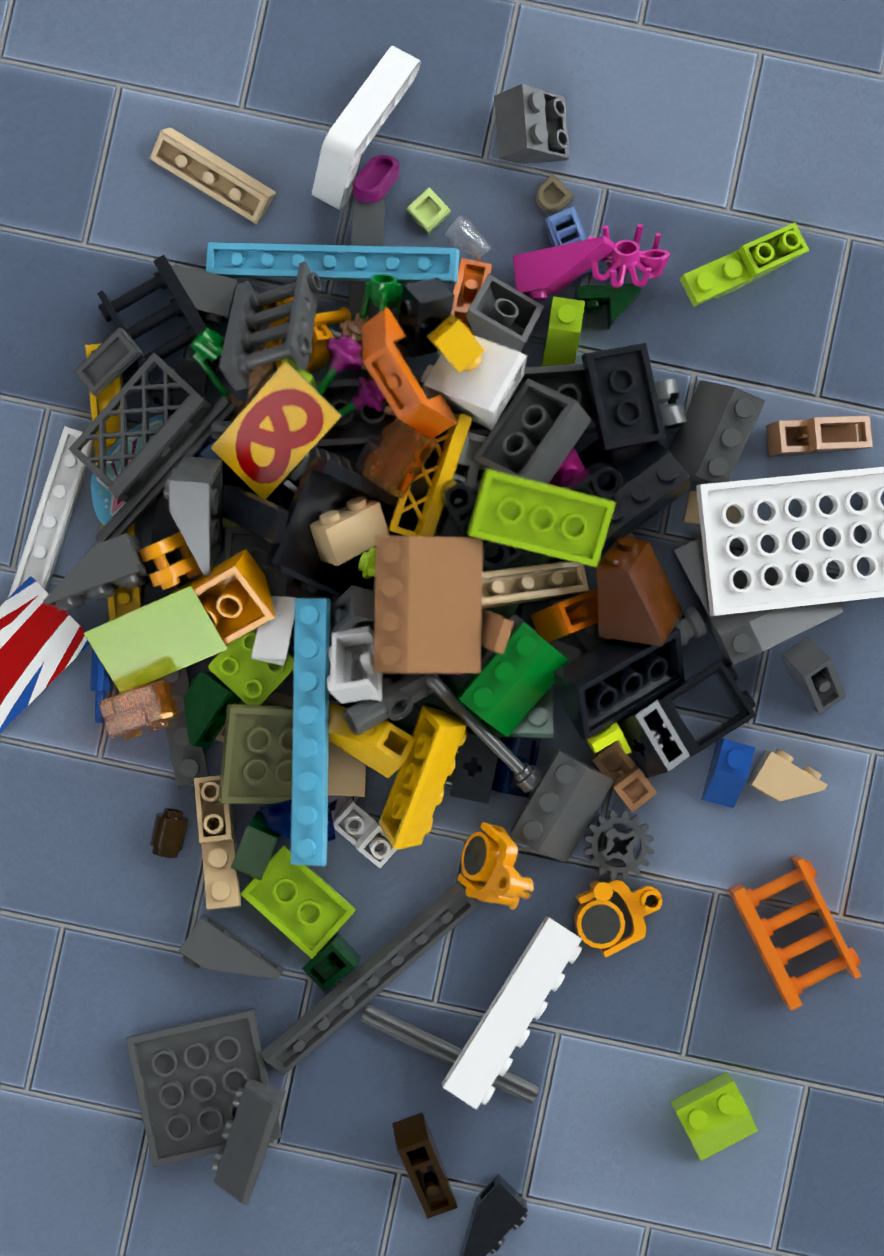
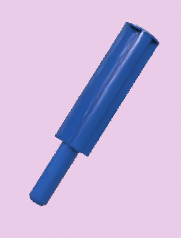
M92 648L91 691H95V722L104 723L105 691H110L111 677Z

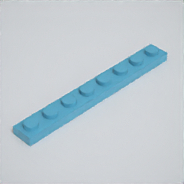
M208 242L206 272L229 278L297 279L299 263L306 261L311 272H315L320 280L371 281V277L374 275L388 274L395 276L397 282L414 283L438 277L445 284H457L460 251L458 248Z
M295 598L291 865H327L329 690L327 678L330 675L328 649L330 647L331 599Z

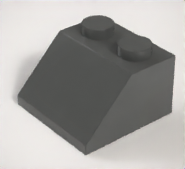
M488 274L469 307L466 317L474 336L520 352L536 324L544 305Z

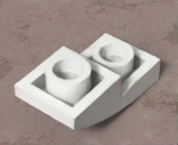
M351 798L329 821L336 831L350 841L359 852L378 868H381L397 851L389 842L378 822Z

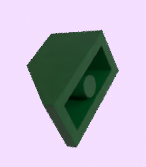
M200 671L190 681L189 690L183 698L189 743L195 747L209 749L226 723L227 704L238 705L241 699L215 674Z

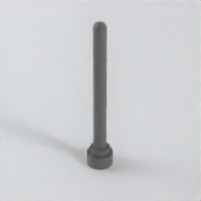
M428 676L426 680L427 685L514 772L515 784L525 793L537 787L543 778V774L534 765L522 763L458 699L438 676Z

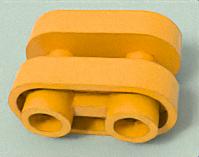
M181 532L138 550L143 563L151 559L154 561L157 571L149 574L154 587L161 585L162 589L165 590L181 583L179 576L185 573L187 578L202 573ZM178 548L182 559L169 565L165 553Z

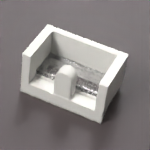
M369 626L333 632L332 646L328 649L331 675L327 678V686L330 694L334 695L341 704L366 699L382 701V673L374 672V631Z

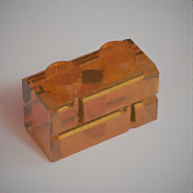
M396 418L394 423H390L384 429L382 434L383 440L377 450L371 452L366 458V468L362 475L386 492L402 499L437 442Z
M165 679L152 682L100 701L99 707L103 718L106 720L105 726L109 737L123 736L124 741L142 736L141 729L149 727L152 732L168 727V720L177 717L179 714L175 700L172 699L173 694L169 681Z

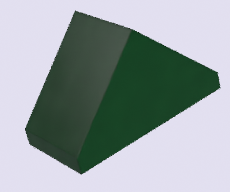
M257 811L246 828L231 868L261 881L287 823Z
M338 933L302 969L324 992L354 969L359 962L360 956Z

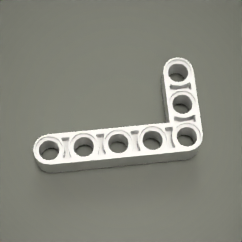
M394 46L388 49L326 135L320 152L312 196L338 210L344 208L352 193L353 180L356 177L362 153L414 81L419 71L421 60Z

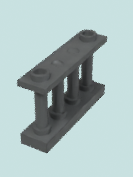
M306 261L299 263L296 282L260 294L253 290L248 281L236 284L219 368L235 391L247 388L252 368L289 356L293 357L301 371L307 369L309 354L312 352L311 340L319 291H321V282L315 272H311ZM294 296L293 302L262 311L266 305ZM290 317V322L258 332L260 326ZM287 337L285 344L254 353L258 346Z

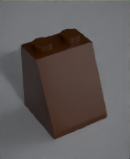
M635 537L617 538L596 567L599 637L663 646L682 615V608L650 542L641 541Z

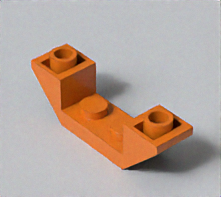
M385 308L362 325L363 363L397 418L433 439L458 423V420L442 394L428 400L395 346V343L404 338L405 334L389 308Z

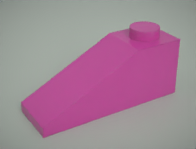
M605 236L513 255L516 290L537 302L545 301L548 299L547 295L559 293L592 267L591 260L599 262L615 249L614 242Z

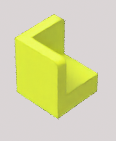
M617 723L612 724L586 740L593 753L601 751L615 741L618 742L626 755L632 752Z

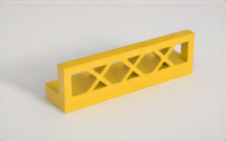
M461 413L454 414L458 423L450 427L447 434L437 439L430 438L431 442L425 444L427 436L420 432L388 531L403 536H434L444 506L440 497V490L447 481L453 479L472 417ZM444 440V443H443V446H442V449H441L438 443ZM434 446L439 456L437 464L425 470L420 459L422 451ZM418 466L421 473L415 475ZM434 471L432 479L430 480L428 474ZM423 477L428 486V491L425 497L415 501L410 488L413 481ZM408 497L411 504L405 506ZM424 502L422 510L420 512L417 505ZM411 508L414 509L418 517L414 532L398 527L402 513Z

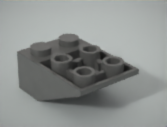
M125 533L95 544L43 600L45 605L57 607L58 610L66 609V611H72L85 606L84 600L91 598L102 600L115 595L114 589L120 587L133 589L146 584L145 578H148L152 571L149 562L143 563L138 553V550L143 548L141 540Z

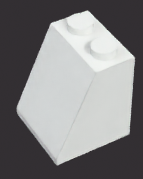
M474 336L485 349V352L480 356L483 360L470 372H466L464 369L459 373L437 350V354L440 355L434 366L428 365L421 379V382L424 383L423 390L425 395L433 398L442 394L450 409L472 417V421L492 431L524 376L526 355Z

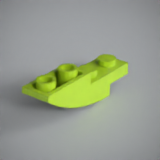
M794 222L741 246L735 252L683 274L680 281L693 307L713 298L718 299L804 255L809 251V248Z

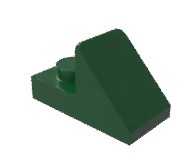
M633 283L623 284L619 288H614L611 284L577 286L575 300L585 301L584 310H598L602 308V305H607L608 329H610L637 299L642 287H637Z

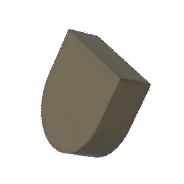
M552 173L539 186L536 193V203L544 213L556 214L562 211L574 199L575 195Z

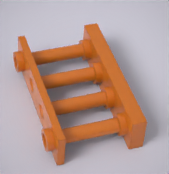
M798 855L791 857L796 868L795 870L754 890L751 888L746 890L739 883L728 888L785 1006L791 1011L803 1005L799 998V995L803 994L802 990L844 969L855 979L861 977L857 966L861 965L860 959L852 947L847 948L814 881L817 873L809 860L804 861ZM800 881L803 882L810 899L769 919L765 917L760 919L755 907L759 906L760 901ZM817 910L825 928L782 949L774 947L770 936L774 935L773 931ZM828 940L832 941L839 955L838 958L797 978L794 976L789 978L784 966L788 965V960Z

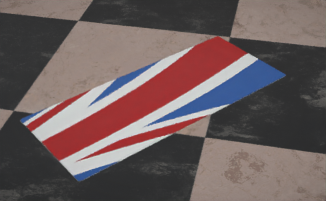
M32 576L0 606V733L90 644L84 635L86 631L64 609L58 610L57 607L45 605L43 600L49 594Z

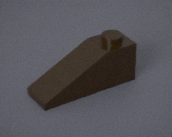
M423 1112L392 1123L397 1151L427 1219L458 1208L433 1135Z

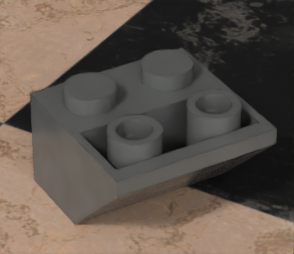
M524 84L494 96L499 159L518 164L565 161L570 159L566 120L567 110L564 96Z

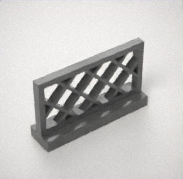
M153 353L71 445L69 450L109 488L108 490L116 498L127 502L213 405L191 387L156 353ZM156 365H159L163 369L164 384L148 385V374ZM170 377L177 383H170ZM183 388L190 394L181 405L171 406L170 389ZM164 390V406L149 407V391ZM142 391V408L127 409V397L132 392ZM164 412V424L157 430H149V413ZM142 414V431L127 432V415ZM120 415L121 432L106 433V421L111 416ZM143 436V448L138 454H128V437ZM121 438V455L106 456V439ZM89 440H99L98 457H87L81 451ZM121 460V473L112 481L106 475V461ZM93 462H99V467Z

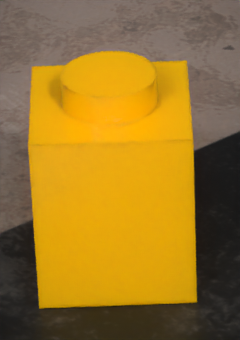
M450 315L426 336L459 373L464 369L466 372H470L483 360L480 356L485 352V349L461 320L453 315Z

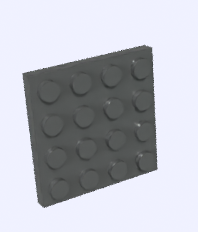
M254 1008L131 1035L126 1038L153 1167L214 1154L218 1150L224 1151L227 1139L222 1138L228 1118L235 1119L238 1108L232 1105L238 1087L245 1088L249 1079L271 1086L267 1064L261 1054L263 1046ZM278 1117L270 1141L280 1139L282 1136Z

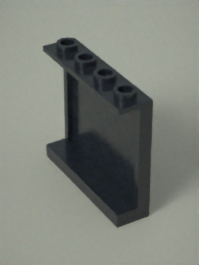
M311 455L288 508L284 543L273 544L265 566L276 570L274 577L290 584L293 583L294 579L301 581L300 588L315 595H319L320 590L328 593L326 598L331 599L333 603L351 586L372 590L375 577L365 579L362 576L363 571L359 570V561L363 553L338 566L321 561L309 525L320 520L319 516L321 514L347 506L346 502L350 499L365 497V499L380 503L387 528H389L399 495L329 459ZM408 499L406 500L405 506L411 504ZM417 505L418 508H419V510H420V512H421L422 506ZM413 508L402 513L410 521L412 519L418 520Z

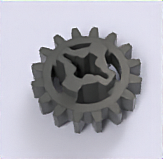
M609 810L608 819L599 814L597 818L600 823L597 826L594 824L588 825L593 831L592 836L585 835L583 838L590 843V847L583 849L584 853L593 854L588 863L590 866L599 864L598 874L601 876L608 870L611 880H615L617 873H621L623 879L628 880V872L631 870L636 875H639L640 870L638 866L640 863L645 866L650 864L644 858L645 855L654 854V850L647 847V843L652 842L654 837L644 834L649 828L648 824L638 825L640 817L636 814L631 819H628L627 810H622L620 817L616 816L614 810ZM623 823L632 828L626 831H619L612 824ZM601 832H603L605 835L604 845L598 850V838ZM616 837L620 840L626 839L623 843L624 850L622 852H619L617 849L611 851V848L615 845L613 839ZM640 841L638 854L634 857L632 854L634 844ZM612 858L620 859L625 865L613 866L606 863V861Z

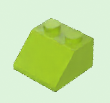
M728 1072L670 1101L701 1161L758 1131L744 1099Z

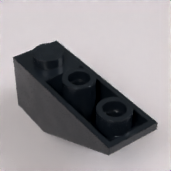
M499 1174L475 1199L460 1256H486L489 1252L494 1254L505 1241L504 1236L511 1228L514 1230L518 1229L527 1218L526 1212L528 1208L526 1200Z

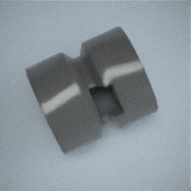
M676 379L655 382L665 431L687 424L683 405L677 404L680 393Z

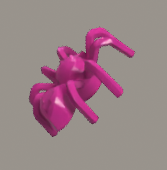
M637 224L633 241H618L615 243V249L600 260H606L607 267H610L605 274H599L597 260H591L594 279L605 281L610 277L611 285L614 288H619L624 283L625 273L630 272L632 282L637 287H644L648 279L660 277L671 255L667 250L658 249L661 233H656L651 250L639 251V243L644 226ZM603 226V236L610 240L608 226ZM635 267L644 274L641 281H638ZM616 271L619 272L618 280H617V276H616Z

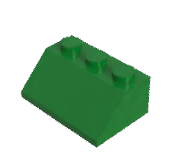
M520 620L510 632V638L507 641L504 654L493 652L481 666V673H475L457 696L461 702L485 722L508 737L555 682L553 672L570 661Z

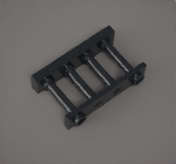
M165 255L153 261L158 271L153 273V278L111 301L103 290L97 293L102 301L98 308L106 321L110 322L113 320L116 327L123 328L133 341L176 315L178 317L185 315L190 323L185 328L186 332L145 356L141 355L136 361L140 367L153 353H156L164 360L191 344L200 332L207 327ZM160 288L162 290L170 289L174 296L173 299L169 300L171 304L127 329L118 314L120 311ZM221 355L213 362L207 358L206 361L210 363L212 370L217 369L221 377L225 376L219 368ZM151 370L148 374L150 385L159 384ZM164 390L149 391V395L154 403L158 404L161 402L164 406Z

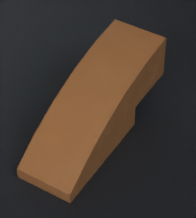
M870 415L814 417L808 420L777 421L766 425L769 457L831 453L873 447Z

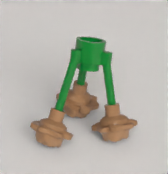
M377 274L371 277V282L365 283V296L360 313L356 314L354 321L346 320L345 323L339 324V329L342 331L341 336L351 337L362 347V325L369 319L367 312L371 299L373 304L379 307V313L385 308L391 307L395 300L399 315L402 284L397 283L395 276ZM395 343L399 353L404 357H409L408 353L398 343ZM363 363L361 368L364 370H368L365 364ZM368 371L369 379H373L370 372Z
M206 327L191 343L190 347L195 351L191 357L201 365L221 396L228 398L236 406L234 413L226 420L234 421L251 402L252 399L250 398L257 395L271 379L274 368L271 364L273 362L252 368L248 380L249 389L247 397L249 399L246 401L236 400L232 393L227 392L206 361L208 358L213 362L219 355L222 356L225 338L215 330L211 331ZM264 344L260 349H256L254 353L269 349V347Z

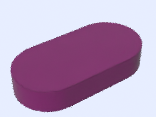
M379 155L370 159L353 180V196L358 201L364 203H374L381 200L399 178V162L388 155Z

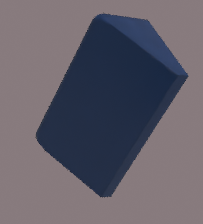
M501 737L503 744L522 763H528L536 767L542 738ZM498 757L491 790L529 798L530 792H523L515 784L514 772Z

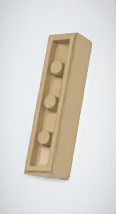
M166 128L160 131L150 155V160L251 222L259 223L276 195L274 190L176 130Z
M562 561L483 572L482 609L585 593L589 591L585 566L573 561Z

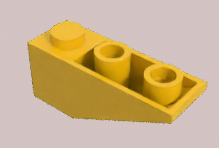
M329 702V742L386 778H389L404 765L416 741L414 737L385 720L364 733L355 735L350 730L342 711L347 708Z

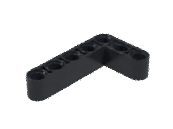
M596 463L559 487L573 491L581 490L584 494L609 499L620 490L622 478L620 473L611 466L604 463ZM609 472L610 480L608 484L604 487H598L597 479L599 475ZM451 479L440 490L441 500L465 538H477L467 534V524L472 517L477 497L464 481ZM456 489H464L465 497L463 501L458 504L450 503L451 493ZM483 539V564L487 568L498 569L528 550ZM497 544L499 546L498 554L493 558H485L484 552L489 545Z

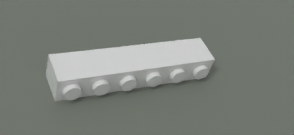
M545 916L442 1081L444 1089L476 1110L480 1103L487 1104L495 1090L491 1085L498 1074L502 1077L505 1075L513 1061L509 1056L516 1046L521 1048L530 1034L527 1027L533 1018L538 1020L545 1011L548 1003L544 1000L550 990L555 992L561 985L565 977L561 972L568 962L573 964L582 950V947L579 946L582 940L580 937Z

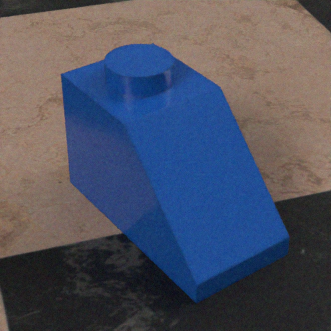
M722 738L716 741L701 800L734 808L747 781L755 747Z

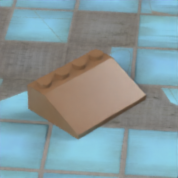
M376 536L374 672L481 673L483 539Z

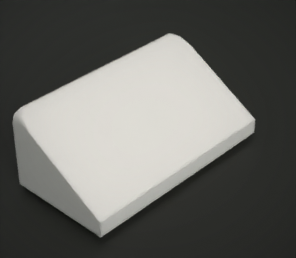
M271 596L276 616L258 627L251 659L283 666L295 617V598Z

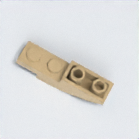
M221 775L194 778L199 843L202 845L207 910L241 907L238 876L240 872L231 868L238 851L232 803H221L218 800Z

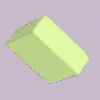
M430 187L406 208V212L427 234L451 214V210Z

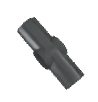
M408 673L396 681L393 678L382 679V701L372 699L361 700L342 711L350 730L355 735H360L388 718L393 721L405 718L411 712L414 703L434 692L427 685L426 680L430 675L438 676L437 673Z

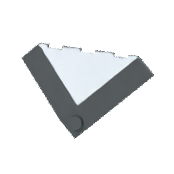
M702 537L673 550L725 663H729L731 666L764 652L844 612L840 603L834 602L710 616ZM735 548L730 550L737 557L743 553V551ZM769 567L764 573V579L768 585L773 586L778 581V573L772 567ZM795 570L796 578L800 582H805L808 579L798 575L799 571ZM737 571L734 574V585L738 589H743L746 586L747 576L744 572Z

